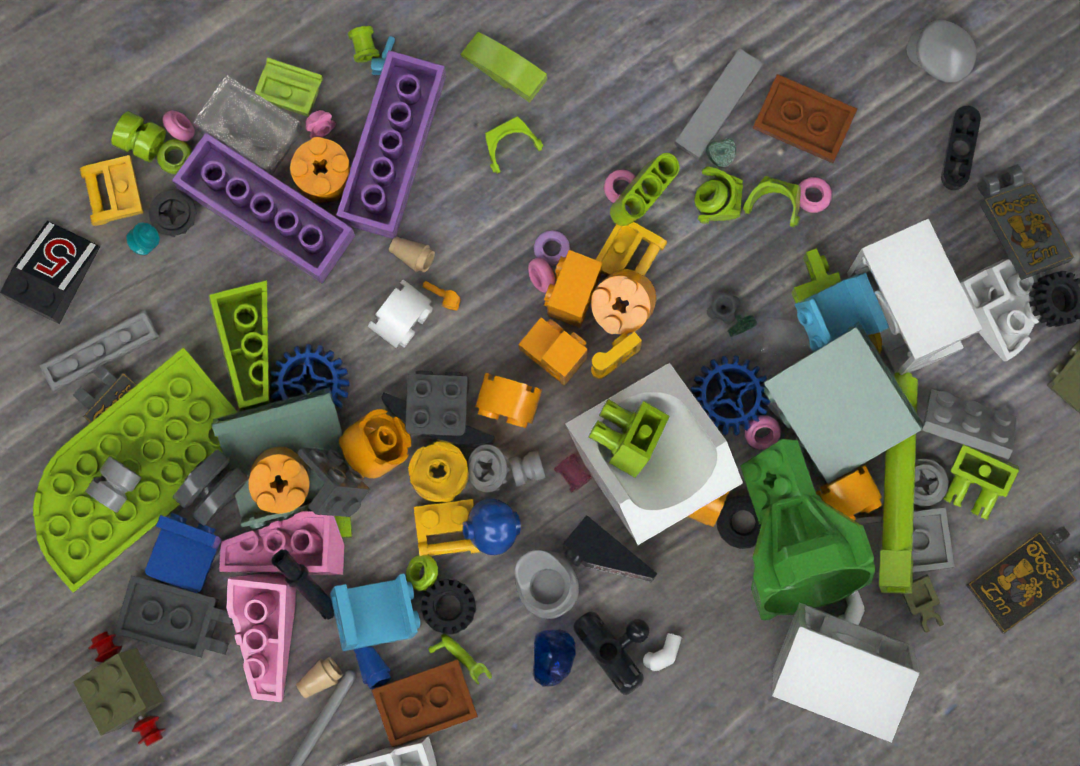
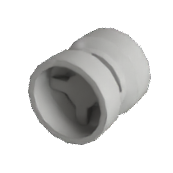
M537 450L528 452L523 460L518 456L508 458L517 487L525 485L527 478L536 481L545 479Z

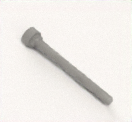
M347 670L288 766L303 765L355 681L357 675L354 670Z

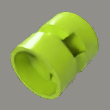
M126 111L115 126L111 144L125 152L133 150L134 156L150 163L157 156L158 149L165 140L166 129L151 121L145 124L142 117Z

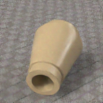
M398 236L392 240L389 247L390 253L394 254L415 272L419 270L426 272L435 256V252L430 250L429 245Z
M327 657L325 660L320 659L296 683V686L304 698H308L338 684V679L343 674L336 662L331 657Z

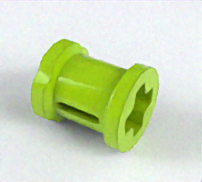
M360 26L348 32V37L353 41L356 53L353 56L354 61L357 63L372 61V57L378 58L380 56L379 51L374 47L372 39L374 31L372 26Z

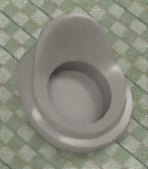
M941 19L931 21L924 28L913 33L906 47L907 56L911 62L923 68L935 79L943 82H957L966 78L971 73L977 56L976 46L970 34L959 25Z
M544 550L529 551L518 559L515 566V585L525 608L533 615L543 619L558 618L570 611L578 598L579 583L577 575L569 562L557 552Z

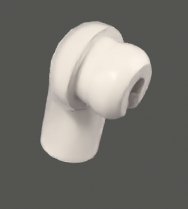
M856 591L845 598L848 607L845 613L838 618L859 625L865 609L859 591Z
M668 633L663 649L655 653L648 652L644 655V666L652 671H660L675 662L682 637Z

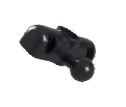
M593 611L585 613L576 620L573 626L575 633L621 694L628 695L643 684V674L624 649L633 642L641 643L648 638L649 627L644 620L634 619L627 624L626 633L618 639L614 637L599 615ZM596 616L603 626L599 627L593 617ZM580 627L588 636L584 640L577 631ZM605 645L614 646L617 649L616 657L612 660H604L600 656L601 648ZM633 665L639 675L636 676L629 666ZM616 676L623 683L624 686L622 688H619L613 680Z

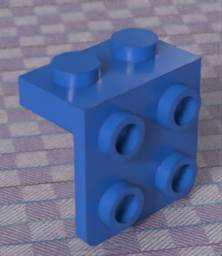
M170 513L169 518L160 515L156 527L161 530L145 568L146 575L187 591L200 593L222 539L214 535L216 529L209 526H203L198 523L197 528L186 525L187 519L182 516Z

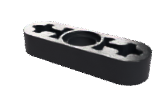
M972 106L960 107L952 118L941 174L943 185L950 190L963 188L970 178L981 121L979 111ZM964 114H968L969 120L974 121L967 127L966 134L961 133L964 123L962 120H959V118H963ZM956 141L967 143L969 152L966 155H958L954 152L953 144ZM956 162L961 163L958 175L963 176L957 183L953 182L952 176L948 175L955 169Z

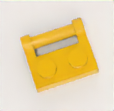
M130 155L80 168L81 178L85 179L92 209L90 219L93 226L103 225L109 221L144 213ZM99 174H104L111 209L106 211L103 209L96 178Z
M635 222L627 226L616 224L596 260L603 262L602 273L607 276L617 270L625 269L643 239L649 243V246L634 272L645 276L659 250L665 248L667 241Z
M635 331L629 336L623 333L612 342L613 347L607 353L598 352L592 357L591 374L596 379L605 378L640 351L642 340Z
M473 499L414 507L419 556H435L471 551V554L480 553L470 539L428 544L427 536L463 532V522L468 521L471 509L474 507Z

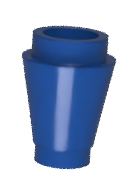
M374 647L354 649L364 684H368L370 689H374L391 680L389 674L391 669Z

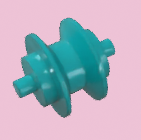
M140 222L128 232L126 240L133 252L139 255H147L159 244L160 237L152 225Z

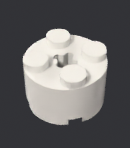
M404 279L400 282V286L403 289L400 291L395 288L375 314L378 322L375 324L371 321L368 325L371 330L395 348L399 345L405 348L415 335V331L412 330L413 326L417 321L423 324L433 311V307L430 306L432 301Z

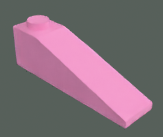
M303 511L283 521L270 523L269 526L256 531L251 530L221 541L219 572L282 574L272 564L271 560L275 553L286 549L298 564H303L309 570L308 575H343L344 542L334 516L315 515L313 511Z
M264 573L228 578L227 611L229 618H232L236 631L234 635L236 643L240 645L244 659L243 668L252 699L282 702L284 698L296 605V587H291L285 581V576L281 574Z

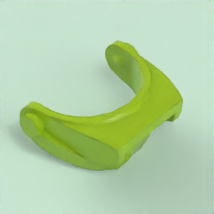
M518 116L485 133L489 156L492 162L490 168L493 173L496 172L498 174L501 172L495 159V150L498 142L508 134L514 132L524 133L531 139L538 152L543 150L542 147L544 146L541 140L530 131Z
M709 166L702 169L703 175L717 177L727 185L730 201L717 214L698 215L697 220L702 224H709V221H726L739 218L743 180L729 175L720 169Z
M765 176L748 196L743 210L746 214H750L754 203L761 196L768 193H781L787 196L793 204L790 226H798L800 221L798 212L800 208L801 187Z

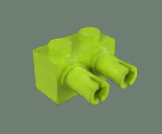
M608 399L599 416L621 428L622 434L598 420L588 438L599 442L611 450L613 455L609 461L610 464L636 478L650 460L670 416L645 401L641 403L636 411L630 412Z
M962 444L950 471L955 476L943 499L950 503L956 494L953 505L961 507L971 483H976L980 485L982 490L971 512L978 516L981 508L984 507L981 518L988 520L998 497H1007L1019 472V466L991 453Z

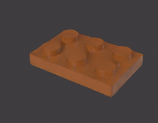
M777 74L753 129L830 163H834L857 108Z
M458 659L372 689L391 748L478 717Z

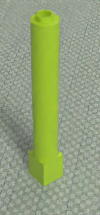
M896 372L894 378L917 413L918 379L912 377V374L909 372L903 375ZM916 433L885 451L882 550H880L879 572L881 593H912Z

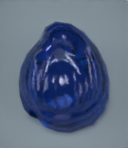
M543 630L535 636L533 677L536 683L543 687L558 685L571 672L576 655V642L566 630Z

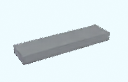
M739 48L676 139L675 145L699 160L763 67V63Z
M144 310L39 366L51 390L55 393L95 372L100 365L106 366L160 337L147 312Z

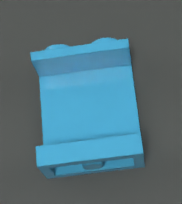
M866 273L851 276L794 304L797 309L798 320L807 332L810 339L809 345L813 352L843 335L851 326L858 322L867 335L879 333L889 328Z
M400 574L392 581L347 589L346 584L334 586L330 592L342 651L411 639L418 633L417 629L420 628V618L418 612L413 611L411 600L414 599L413 586L411 582H407L405 574Z

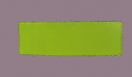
M480 32L476 33L460 54L505 89L510 88L529 103L547 81V74L511 49Z

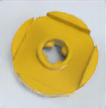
M441 441L433 442V445H428L425 448L424 446L419 448L413 454L408 467L413 489L422 498L433 502L452 501L455 496L463 491L469 478L467 461L460 449L450 443ZM440 465L444 466L445 476L434 478V473L431 472L432 468L438 469Z

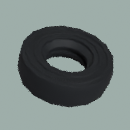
M737 495L728 499L724 503L717 519V529L721 538L730 546L739 549L756 546L761 529L749 495ZM745 510L753 515L755 526L752 531L740 533L734 529L732 518L736 512Z

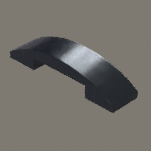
M383 392L381 399L388 410L406 424L407 401ZM467 425L466 432L462 436L421 435L432 441L450 443L460 448H477L485 444H494L495 441L494 436Z

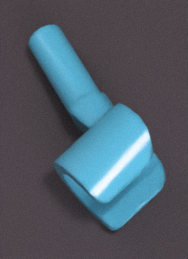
M388 37L382 52V58L372 57V75H381L388 50H392L395 42L394 37Z

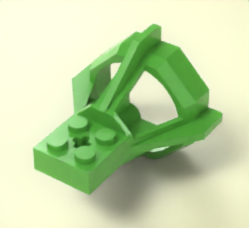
M781 439L740 465L759 524L761 525L752 557L755 568L751 585L761 620H770L777 615H794L799 602L813 608L836 603L872 583L875 572L874 556L863 525L825 503L819 495H816L798 440Z

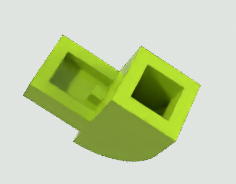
M817 248L806 252L803 257L811 282L794 287L791 294L795 304L841 282L839 272L827 275L826 272L830 271L827 259L824 255L820 256Z

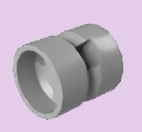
M109 456L100 468L101 477H94L85 492L118 513L127 500L125 493L132 492L142 478Z

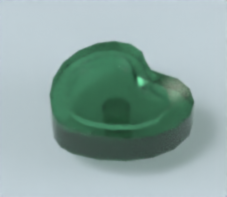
M730 138L722 139L720 142H711L706 147V154L709 160L716 166L727 167L735 158L736 145Z
M739 314L735 317L737 320L736 324L728 329L727 332L730 337L739 335L755 327L757 321L753 315L742 318Z

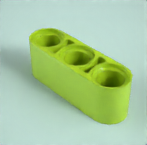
M662 153L649 161L612 204L610 215L614 223L620 226H627L641 218L649 210L679 172L680 165L674 155ZM659 165L663 168L664 174L660 171ZM642 185L646 187L648 194L643 191ZM625 205L630 208L631 214L626 211Z

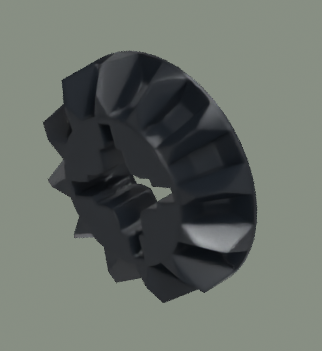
M168 190L160 193L152 201L149 209V218L153 227L162 235L172 237L186 234L187 230L194 225L197 214L193 200L187 194L178 190ZM172 202H174L178 212L185 213L176 216L174 225L169 216L161 215L171 211Z

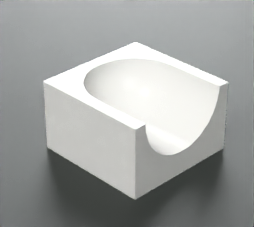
M929 219L862 248L847 272L848 277L862 273L867 274L889 326L888 329L880 332L882 337V347L895 373L899 372L900 375L907 372L912 373L961 351L964 348L961 340L982 330Z
M670 363L565 423L584 465L638 545L743 483L726 439ZM608 399L630 412L636 411L641 403L645 401L670 416L650 460L636 478L610 464L609 461L613 455L611 450L599 442L588 438L598 420L622 434L621 428L599 416Z
M799 602L773 668L772 696L892 743L920 673L914 647Z

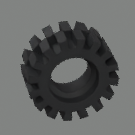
M1060 271L1037 279L1038 282L1032 285V288L1035 290L1029 293V297H1033L1034 301L1029 302L1030 307H1036V310L1032 312L1034 316L1041 315L1038 320L1039 322H1047L1046 326L1059 327L1074 323L1077 319H1080V278L1073 279L1075 274H1066V271ZM1055 288L1060 289L1064 294L1065 307L1063 310H1058L1053 304L1052 291Z
M444 579L443 581L435 582L431 588H427L425 595L422 597L421 611L424 620L433 630L447 635L456 634L465 630L473 621L474 614L476 613V602L472 592L465 584L457 580ZM446 595L455 596L460 602L459 613L450 619L441 617L437 611L438 601Z

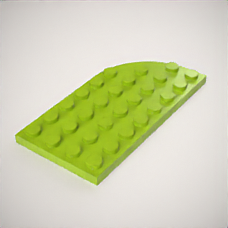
M184 347L65 443L50 459L43 471L33 503L36 538L47 562L72 593H75L155 527L160 515L167 517L178 508L180 504L172 497L184 483L185 478L215 450L218 449L222 452L218 436H215L213 431V419L237 413V411ZM109 456L142 478L132 492L125 493L127 500L118 513L85 492L94 477H101L100 468Z

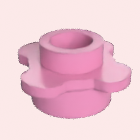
M319 110L309 115L306 119L305 128L311 132L309 135L311 139L314 137H324L335 127L336 123L331 120L332 115L329 112Z

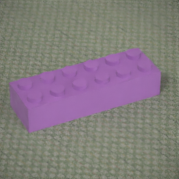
M388 50L336 217L348 226L391 239L396 237L446 79L445 66Z
M207 133L201 138L172 180L177 189L320 283L324 282L355 237L354 231L350 226Z

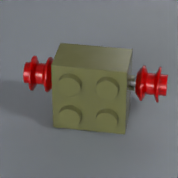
M107 631L92 638L93 644L88 647L89 650L96 649L98 656L95 658V662H102V664L73 681L101 736L121 729L135 720L137 723H135L132 732H139L142 737L138 744L145 742L147 747L163 739L161 733L166 729H158L156 722L159 716H148L147 712L165 702L138 649L134 648L120 653L122 646H115L112 641L116 634L109 635Z

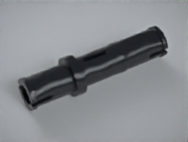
M286 549L275 553L271 560L272 564L285 576V581L291 587H296L325 620L326 618L328 620L333 618L335 614L332 600L308 575L309 570L303 564H298Z

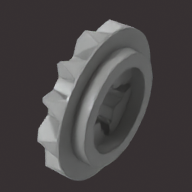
M485 444L477 447L471 453L467 465L470 482L476 489L482 492H492L500 490V486L507 482L506 474L510 469L506 463L508 457L503 455L502 448L495 447L493 444ZM485 463H492L491 468L494 470V473L487 474L488 468Z
M930 459L915 460V484L920 480L919 471H921L925 479H935L936 481L928 486L927 494L922 487L917 488L916 486L914 488V504L917 506H932L941 501L948 490V477L943 467L937 462Z

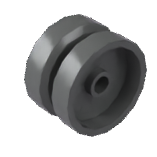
M218 449L192 470L172 497L183 508L190 507L196 500L202 498L193 510V517L203 526L207 525L226 506L249 479L239 468L231 469L221 478L220 475L229 465V459Z

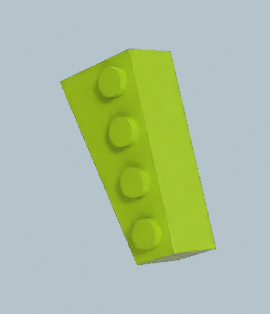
M267 280L210 294L209 302L239 412L269 404Z

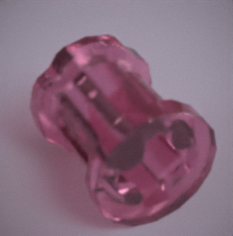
M575 454L570 455L554 468L556 473H560L569 484V491L571 493L579 490L593 478L591 474H586L577 462Z

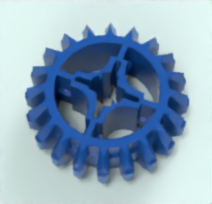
M306 344L305 353H302L299 346L294 347L296 356L291 357L290 353L285 352L284 357L288 361L285 364L280 360L276 361L275 364L281 371H271L270 375L278 379V381L270 382L269 387L279 391L271 394L272 400L289 399L286 390L307 394L308 391L303 386V382H306L310 374L314 383H317L315 387L312 386L313 389L310 390V393L330 387L332 388L331 394L335 406L340 409L343 408L344 405L338 400V397L348 398V392L341 390V387L350 386V381L340 379L346 376L348 371L346 368L338 369L343 363L341 358L331 362L334 357L332 350H329L323 356V346L318 345L315 353H312V346ZM314 362L326 366L332 372L333 379L318 377L315 374ZM305 363L300 376L287 380L295 367Z
M722 356V366H719L717 361L712 359L710 361L712 371L708 367L702 366L700 371L705 378L699 375L694 377V381L701 385V387L692 386L690 389L691 393L699 395V397H695L712 422H714L717 428L718 425L723 426L722 435L724 436L727 435L729 427L733 428L735 436L740 434V425L746 431L750 429L748 421L753 419L759 422V417L756 414H767V410L760 405H769L771 402L768 397L762 396L765 394L764 388L766 386H760L767 377L763 375L756 378L755 375L759 372L760 367L755 366L752 371L747 369L750 364L749 359L744 361L743 366L738 365L739 356H734L732 364H728L727 356ZM724 373L738 374L748 382L734 384ZM716 377L720 394L707 402V385ZM725 388L731 393L739 392L734 399L736 403L732 402L730 398L721 400L726 394ZM753 390L754 405L745 414L741 397ZM726 407L737 418H724L716 414L713 409Z

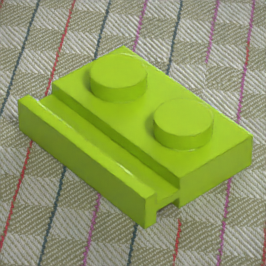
M267 57V63L253 95L254 99L309 117L316 101L320 84L323 81V76Z

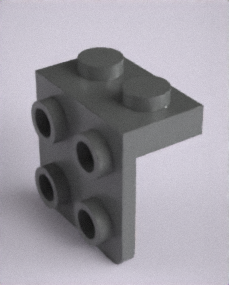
M415 371V374H408L405 424L407 433L441 436L464 435L466 432L467 393L469 394L468 376H463L461 372H445V375H433L432 371Z
M301 447L297 454L325 482L308 507L315 515L350 517L356 513L361 506V501L370 490L363 482L362 475L349 468L344 463V457L333 449L320 450L316 447Z

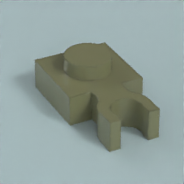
M927 574L913 580L912 593H902L911 615L921 614L920 623L924 632L927 633L930 631L927 626V620L931 617L936 618L939 626L944 625L940 615L934 612L932 608L940 604V601Z

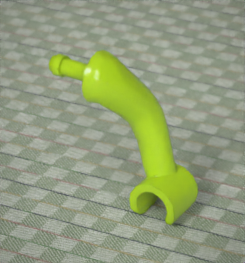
M441 634V642L428 648L430 653H434L445 646L470 671V676L478 685L480 684L478 681L480 674L485 673L489 679L492 678L491 672L484 664L477 663L466 650L446 634Z

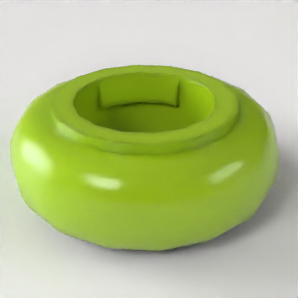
M178 139L167 140L158 149V164L165 172L175 175L192 153V149L184 141ZM175 149L181 150L183 158L179 163L171 164L167 161V155L170 151Z
M719 180L706 181L698 188L694 197L697 209L707 214L717 212L727 201L728 189ZM715 193L714 197L707 201L708 197Z
M416 555L411 559L406 569L407 582H411L413 589L417 591H425L428 587L431 588L438 576L437 563L429 555ZM424 566V575L420 579L419 573L421 568Z

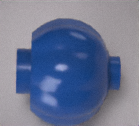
M489 498L475 504L471 509L468 521L463 522L462 528L465 539H470L474 547L488 555H500L505 553L514 544L516 535L520 534L521 524L517 512H513L509 505L498 499Z

